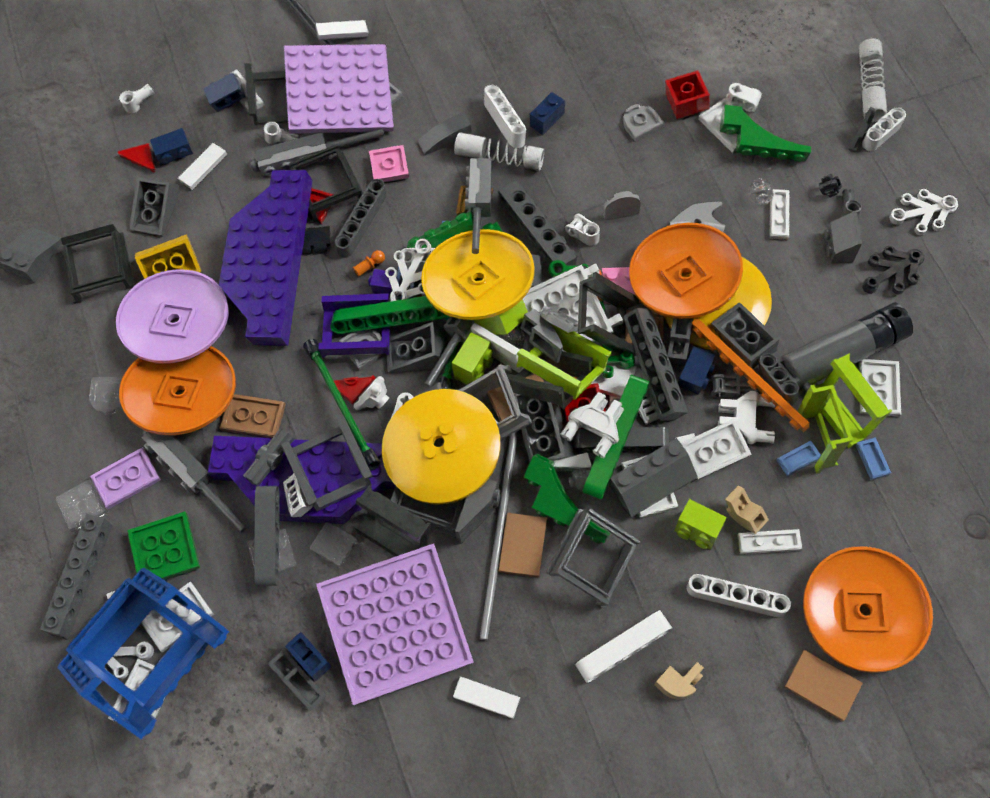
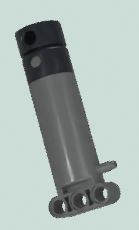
M894 302L779 358H776L771 353L761 355L758 373L764 381L792 406L797 402L800 390L804 389L807 392L812 384L830 375L834 370L830 363L834 359H839L850 353L849 360L855 364L910 337L913 334V323L906 309L899 303Z

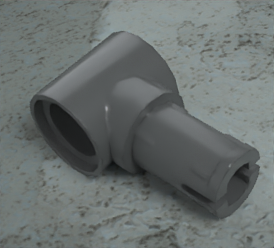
M846 188L842 191L844 199L842 217L852 212H857L859 218L862 205L859 201L855 200L854 190L850 188L849 193V189Z

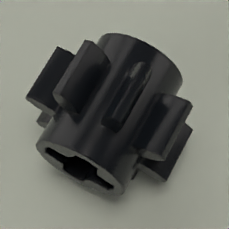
M832 174L824 176L821 179L822 182L819 183L821 193L823 195L828 194L829 198L836 196L839 193V189L842 188L839 177H833Z

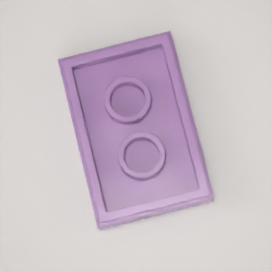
M143 447L90 476L107 509L161 480Z

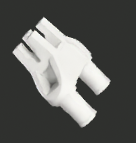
M749 391L737 400L721 399L718 412L734 414V417L720 416L718 426L735 419L747 444H754L756 442L773 444L775 431L757 430L755 425L756 407L766 406L774 408L775 405L772 402L767 403L761 397V394H758L756 391Z
M598 392L589 405L577 408L568 416L569 422L560 435L564 439L571 441L577 430L583 427L601 436L602 439L593 452L597 456L600 455L601 458H605L612 444H617L619 441L616 423L624 408L621 407V402L614 400L608 410L604 412L603 409L608 401L605 399L606 396Z

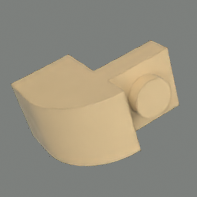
M737 486L725 499L729 506L726 509L727 512L745 529L756 534L769 521L763 507L751 502L744 488Z
M697 662L683 678L670 666L656 681L655 686L669 698L676 700L686 699L696 691L691 683L696 685L703 677L700 673L703 667Z

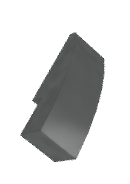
M462 112L431 129L418 140V143L424 155L433 153L455 144L458 133L471 134V124L466 114Z
M536 309L524 314L521 329L530 335L529 342L554 362L558 363L563 346L555 329L548 321L541 317Z
M694 318L673 319L668 358L672 365L685 366L687 363Z
M284 648L268 662V665L310 711L326 697Z

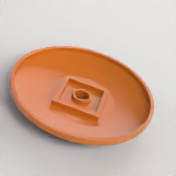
M678 223L655 231L637 247L629 267L630 283L639 301L655 313L678 319L704 316L721 308L734 296L740 286L743 275L742 256L734 241L717 228L700 223ZM684 272L691 274L689 277L681 276Z
M212 346L195 357L175 363H154L137 358L129 366L121 380L119 399L125 415L137 427L158 435H181L207 426L227 409L235 393L236 377L228 358ZM180 390H184V392H183L182 394H179V395L175 394L176 392H178V391H180Z
M863 546L839 550L818 564L810 575L805 587L803 609L810 633L825 653L846 667L872 673L891 671L914 659L928 641L933 622V610L929 593L918 574L902 559L887 551ZM860 606H867L870 609V615H863L860 612Z

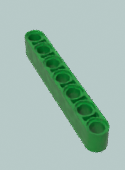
M426 296L336 310L332 317L331 329L337 334L449 318L451 316L437 310Z
M632 374L630 375L619 401L622 403L621 407L624 408L616 423L619 441L617 444H612L605 458H601L600 455L596 456L585 482L583 493L602 500L650 381Z

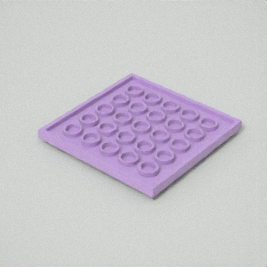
M385 44L284 46L289 134L372 132L379 129L393 131Z
M434 544L316 584L353 705L474 663Z

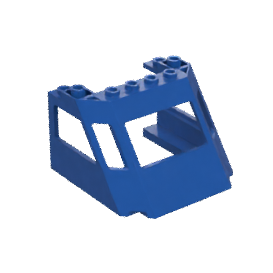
M143 567L132 580L130 578L124 580L73 639L66 649L68 654L59 663L57 668L79 695L142 740L155 726L157 719L152 715L154 710H158L162 706L163 699L168 693L175 690L178 681L182 676L189 673L195 660L205 653L206 647L209 645L216 649L217 646H220L226 640V635L229 631L173 585ZM172 599L186 609L194 611L201 619L190 625L167 608L166 605ZM152 610H155L180 629L182 634L135 690H131L107 671L105 665ZM102 680L127 699V705L123 713H120L110 705L96 690Z

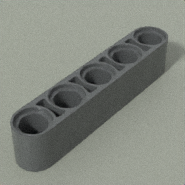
M373 179L368 184L336 237L335 245L339 256L346 258L353 254L386 199L385 184L381 179Z
M664 427L631 428L621 453L654 452L669 443V430ZM578 429L573 436L574 452L594 453L593 450L602 437L587 429Z
M257 486L255 490L254 579L256 586H277L279 583L278 486Z

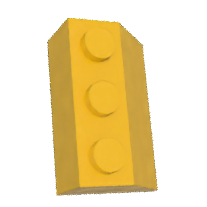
M187 234L135 253L136 262L144 279L168 270L201 272Z

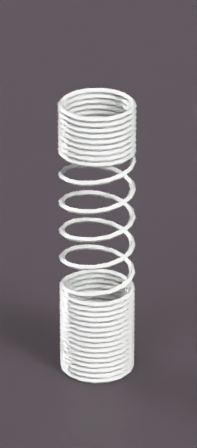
M871 38L859 45V56L862 74L861 86L863 88V116L865 118L871 106L876 109L872 122H875L887 114L885 84L882 83L884 81V76H882L884 70L881 68L883 66L881 61L883 58L882 43L878 39ZM877 62L882 64L881 67L864 68L865 64ZM882 70L881 74L864 75L866 71ZM879 76L883 78L881 82H865L867 78H876ZM880 83L883 84V87L871 86L866 88L868 85H877Z
M458 133L454 148L455 155L485 158L488 153V158H490L491 138L489 139L486 151V137ZM498 140L497 149L492 161L494 160L497 154V161L499 162L498 151L500 140ZM507 142L504 156L499 163L504 160L506 155V163L508 165L515 158V165L517 167L523 160L525 168L538 171L541 169L544 148L528 146L526 150L525 145L522 158L517 165V148H515L510 163H508L507 151L509 143Z

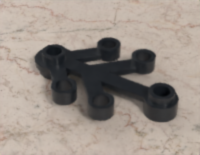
M886 246L882 252L885 258L895 257L904 260L895 262L881 259L876 254L871 255L868 260V264L871 267L879 266L889 269L876 277L866 278L862 288L866 293H875L880 283L895 275L892 291L895 294H901L905 289L903 283L904 268L910 266V274L906 279L909 285H916L920 279L917 274L918 266L925 259L923 252L918 249H910L908 252L895 250L893 246Z

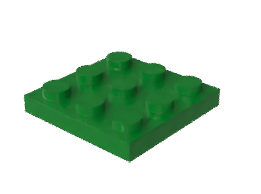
M185 511L127 530L137 573L144 567L163 580L200 568L188 514Z

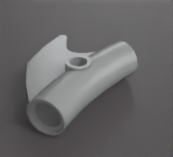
M722 202L693 204L682 211L671 222H668V226L678 223H700L724 232L725 225L719 223L712 216L713 211L722 207Z

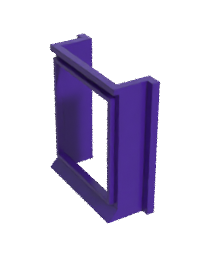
M389 294L322 296L321 302L324 310L322 343H319L318 348L322 358L327 355L383 353L389 355L390 326L382 328V341L332 342L333 331L331 329L332 317L336 310L389 302Z

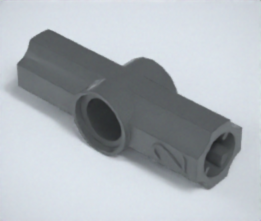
M279 429L271 441L258 450L255 457L256 460L243 475L244 478L253 485L259 486L271 470H275L281 463L282 455L284 454L281 444L287 441L291 444L294 438L285 430Z

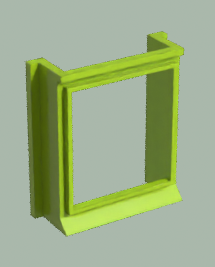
M551 324L561 340L562 350L591 357L593 359L591 366L595 368L582 381H579L540 359L539 357L543 352L536 347L530 352L522 348L517 352L518 361L516 368L523 367L549 383L563 387L565 392L572 395L573 399H576L605 371L608 358L612 352L574 331L566 332Z
M850 353L839 359H834L830 363L834 370L823 383L815 386V388L835 385L841 378L872 418L865 428L862 429L839 399L853 438V442H849L847 445L848 449L866 439L892 412L891 409H887L883 401L849 360ZM830 397L821 413L839 437L843 439L845 436Z
M811 385L797 411L805 419L816 418L826 449L814 466L816 474L821 473L823 468L838 465L837 460L849 442H853V438L834 385L815 388V385ZM830 397L845 436L843 439L834 441L830 440L821 414Z

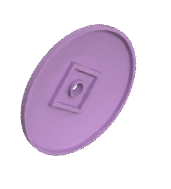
M168 270L147 277L136 284L125 295L117 311L116 330L123 345L133 355L154 363L180 362L199 355L216 342L228 320V302L222 288L210 277L191 270ZM175 318H179V320L175 323L170 322Z

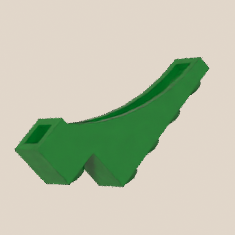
M724 106L721 113L720 132L729 135L737 134L736 153L746 156L758 155L763 158L775 157L780 160L792 159L797 162L806 161L809 157L811 146L793 143L773 135L755 123L742 110L741 106Z
M471 211L466 214H459L456 219L450 222H443L436 229L427 230L420 237L411 238L408 241L407 248H415V244L419 239H426L431 244V248H436L442 242L457 234L472 231L473 215ZM497 222L493 224L488 223L482 228L503 232Z
M539 454L533 455L524 475V478L528 479V483L531 485L541 486L532 508L536 509V513L541 516L547 517L548 515L554 518V522L559 525L565 526L566 524L570 526L578 508L562 487L554 468L555 462ZM591 520L584 531V534L590 536V540L601 544V542L605 543L611 534Z

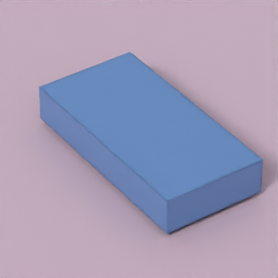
M876 437L856 443V448L870 480L891 474Z
M809 441L777 458L776 461L788 477L818 461L821 454L812 441Z

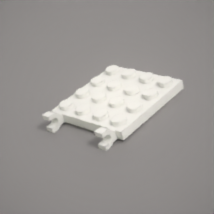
M597 264L586 269L582 265L577 266L530 288L523 298L527 311L530 312L536 309L541 314L543 308L548 307L551 308L550 312L560 311L578 320L579 282L593 277L594 272L600 274ZM587 291L586 327L595 324L613 333L611 327L623 324L620 313L607 319L597 296ZM579 334V335H581V336H583V337L589 339V340L592 341V342L595 341V340H593V339H591V338H589V337H587V336H585V335H583V334Z

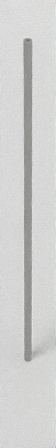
M525 332L523 349L529 352V347L531 346L529 342L530 335ZM518 431L510 435L480 632V640L485 641L488 640Z

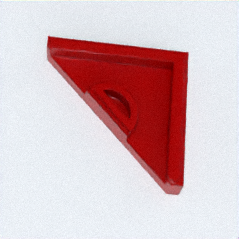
M149 143L117 151L121 158L128 159L140 167L151 170L153 173L156 172Z
M312 188L310 199L312 203H315L334 194ZM330 207L316 212L320 224L323 223Z
M372 375L370 377H351L333 381L341 396L354 404L359 399L361 393L376 377Z

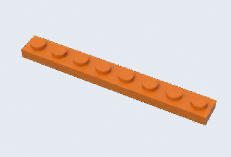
M698 318L692 322L693 333L698 338L703 337L707 341L706 345L712 351H718L722 361L726 364L730 363L738 376H744L748 380L747 384L753 390L758 389L762 393L761 397L767 403L772 402L776 406L775 410L782 417L787 416L791 420L789 423L797 431L800 429L802 432H805L809 428V422Z

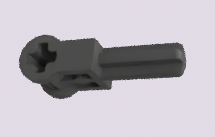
M715 374L710 377V381L713 383V391L711 392L713 398H738L740 393H747L749 391L761 393L758 389L753 390L746 381H740L739 376Z

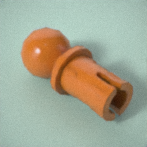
M380 250L374 251L371 258L366 256L365 260L353 267L354 272L360 277L371 268L374 269V264H382L384 262L385 254Z

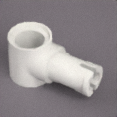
M146 84L136 92H123L120 95V101L127 113L134 114L139 111L142 101L154 94V92Z
M268 122L264 126L265 140L271 145L299 138L298 134H289V132L281 129L275 122Z

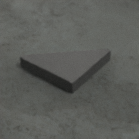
M870 106L849 148L850 151L855 152L874 118L875 108Z

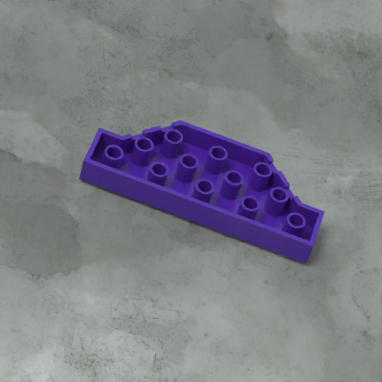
M272 170L269 187L230 218L219 286L248 319L245 337L253 345L288 346L309 198L313 182L306 170Z
M214 435L208 473L214 480L234 481L255 506V490L257 486L250 483L243 475L256 460L255 457L258 450L263 445H267L272 438ZM294 439L291 446L293 448L308 440ZM327 441L297 455L316 498L362 478L346 442ZM366 443L368 447L374 450L381 462L377 469L370 471L373 476L369 478L372 484V491L381 494L386 489H395L396 485L392 482L384 467L382 444ZM285 452L282 455V461L275 470H271L259 485L278 486L279 521L345 524L353 514L362 510L363 508L356 504V499L360 498L366 490L355 493L320 511H316L313 506L303 516L291 517L283 482L294 472Z

